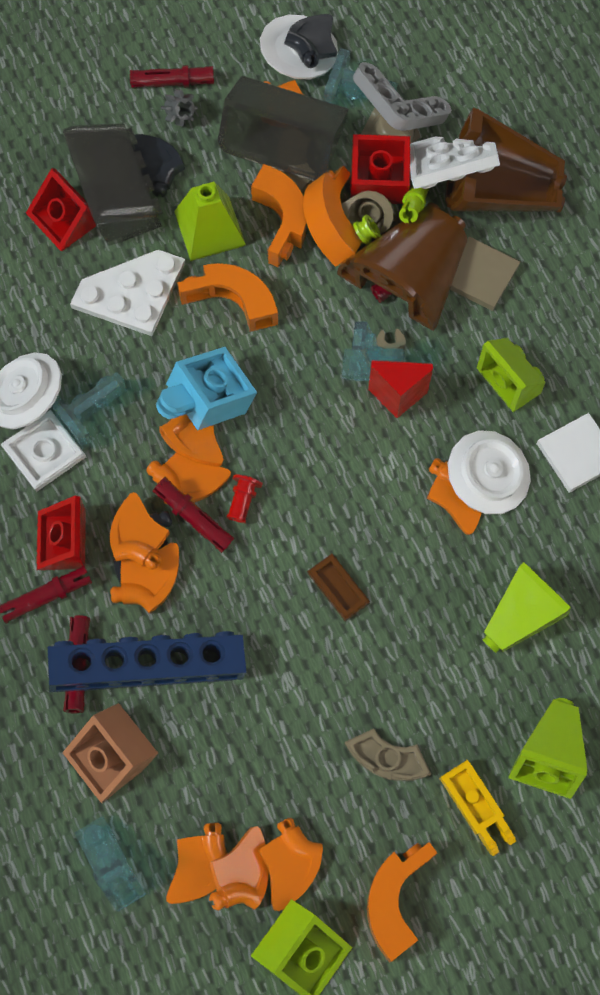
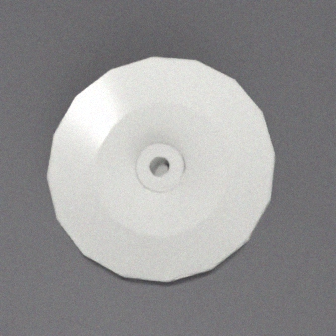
M285 15L275 18L265 26L260 37L261 53L267 63L280 74L294 79H313L323 76L334 67L338 57L337 41L332 33L331 38L337 50V55L335 57L319 59L318 65L314 68L305 67L296 51L284 44L290 27L297 21L307 17L304 15Z
M35 352L22 355L0 370V427L14 430L29 426L40 419L54 404L61 389L62 373L58 363L49 355Z
M475 431L463 436L452 448L447 463L449 481L456 495L469 508L483 514L501 515L513 510L527 495L531 482L529 464L522 450L510 438L495 431Z

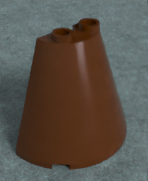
M473 107L462 127L459 139L473 140L475 146H483L485 142L495 143L500 165L485 173L477 171L467 174L460 180H447L445 188L446 206L453 211L560 213L565 203V197L562 196V188L567 179V175L564 173L565 160L483 111Z
M429 202L419 212L415 222L412 223L411 219L409 223L402 221L344 260L338 268L337 275L360 289L368 280L408 302L409 317L434 331L439 322L467 243V235L464 231L466 224L460 217L455 215L451 217L436 204Z

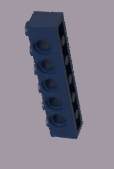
M232 631L218 632L215 634V637H203L200 633H190L184 635L182 639H171L169 635H158L152 637L149 641H139L137 637H125L115 643H106L105 639L88 640L87 644L74 645L72 641H58L54 643V646H48L47 654L49 693L242 680L246 674L243 635H234ZM212 650L218 655L219 660L214 663L207 662L203 658L202 653ZM180 652L186 656L187 662L182 665L172 662L170 655ZM143 654L151 655L155 660V664L150 667L142 666L138 661V657ZM110 656H116L122 660L123 665L120 668L112 669L106 665L105 660ZM78 658H84L89 661L90 667L87 670L78 671L73 667L72 663Z

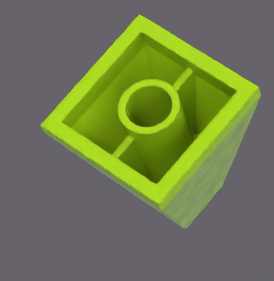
M215 181L192 187L174 211L190 261L246 246L230 198Z
M523 562L484 631L486 636L482 640L495 653L499 650L504 652L566 618L570 614L571 607Z
M557 698L553 699L524 745L508 778L571 799L587 775V763L579 707L574 706V703L568 699Z

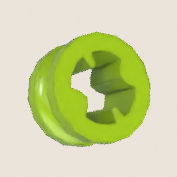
M364 215L361 222L356 221L353 223L356 234L366 245L372 242V238L377 239L381 236L377 224L369 215Z

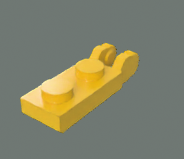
M468 760L439 778L475 835L478 834L490 855L495 856L499 853L496 842L486 830L492 824H496L501 837L507 844L512 845L516 842L514 834L503 818V812Z

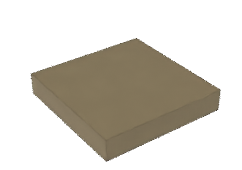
M469 236L450 290L493 311L516 273L520 261Z

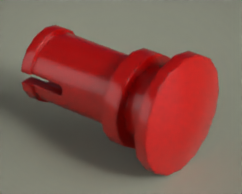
M235 474L233 475V480L238 483L237 486H233L234 496L226 518L239 523H246L251 500L256 498L255 487L261 488L263 483L251 476Z

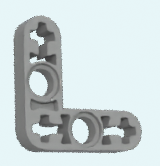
M360 63L353 75L356 85L391 127L399 131L443 124L452 111L449 103L437 96L404 101L380 70L370 63Z

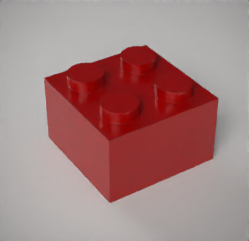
M353 134L350 198L361 192L376 191L384 195L391 204H403L402 200L410 188V136Z

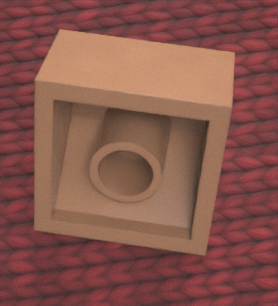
M118 703L93 715L63 751V754L97 799L103 803L141 773L157 756L158 752Z

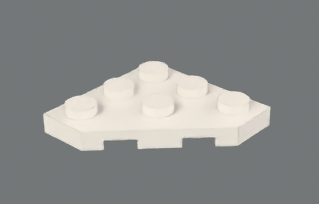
M435 136L410 144V172L414 189H428L434 187L438 182L460 180L467 174L477 171L485 173L500 165L496 144L493 142H485L483 146H475L473 140L455 139L453 143H447L444 137Z
M156 250L81 280L70 303L71 308L153 336L183 270L185 259Z

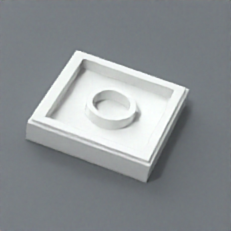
M51 410L1 444L2 448L36 492L86 458L85 453Z
M589 413L537 441L536 444L569 493L600 476V429Z

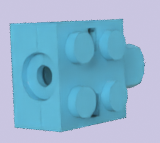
M222 347L176 362L166 383L168 388L162 390L156 402L158 412L167 419L187 414L198 431L246 414L257 391L227 348Z

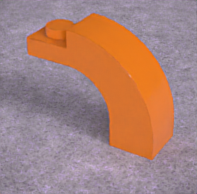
M263 164L251 186L253 201L273 209L282 220V224L268 249V263L279 267L283 259H289L293 246L302 248L307 230L303 209L304 196L295 182L286 174Z
M344 166L335 172L329 170L309 184L303 198L304 215L309 231L322 253L335 267L354 255L362 243L341 206V190L351 175Z
M230 264L203 265L204 276H191L181 282H177L182 305L213 297L227 298L241 307L246 316L250 332L278 325V311L270 290L261 279L246 269Z
M419 842L403 854L406 858L404 862L393 852L381 865L372 881L367 900L368 923L377 946L389 963L418 941L401 916L398 899L404 881L437 854V851L430 842L423 847Z

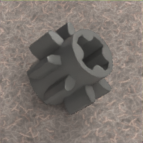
M175 89V96L165 94L166 101L164 106H161V109L165 110L167 114L166 121L173 122L175 120V124L178 126H183L184 120L194 121L192 116L198 107L194 106L191 101L194 97L192 94L184 95L183 90Z

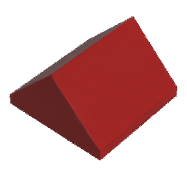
M51 168L26 214L60 251H63L96 227L91 206L55 168Z
M372 360L368 390L398 418L428 393L433 364Z
M75 495L39 510L37 524V570H67L85 566L86 509L81 497Z

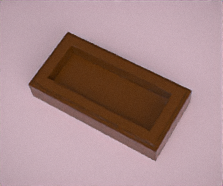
M330 554L307 571V574L344 621H347L370 604L369 599L333 554Z

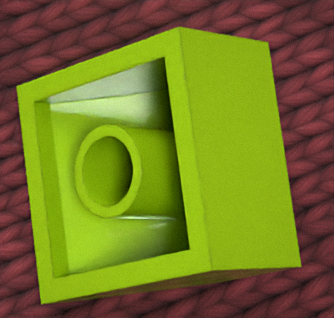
M509 338L489 340L483 344L477 369L512 412H515L542 393L546 383L544 376L537 367H532L526 360L525 353L520 346L514 345Z
M291 899L251 954V957L299 995H320L353 947L316 915Z

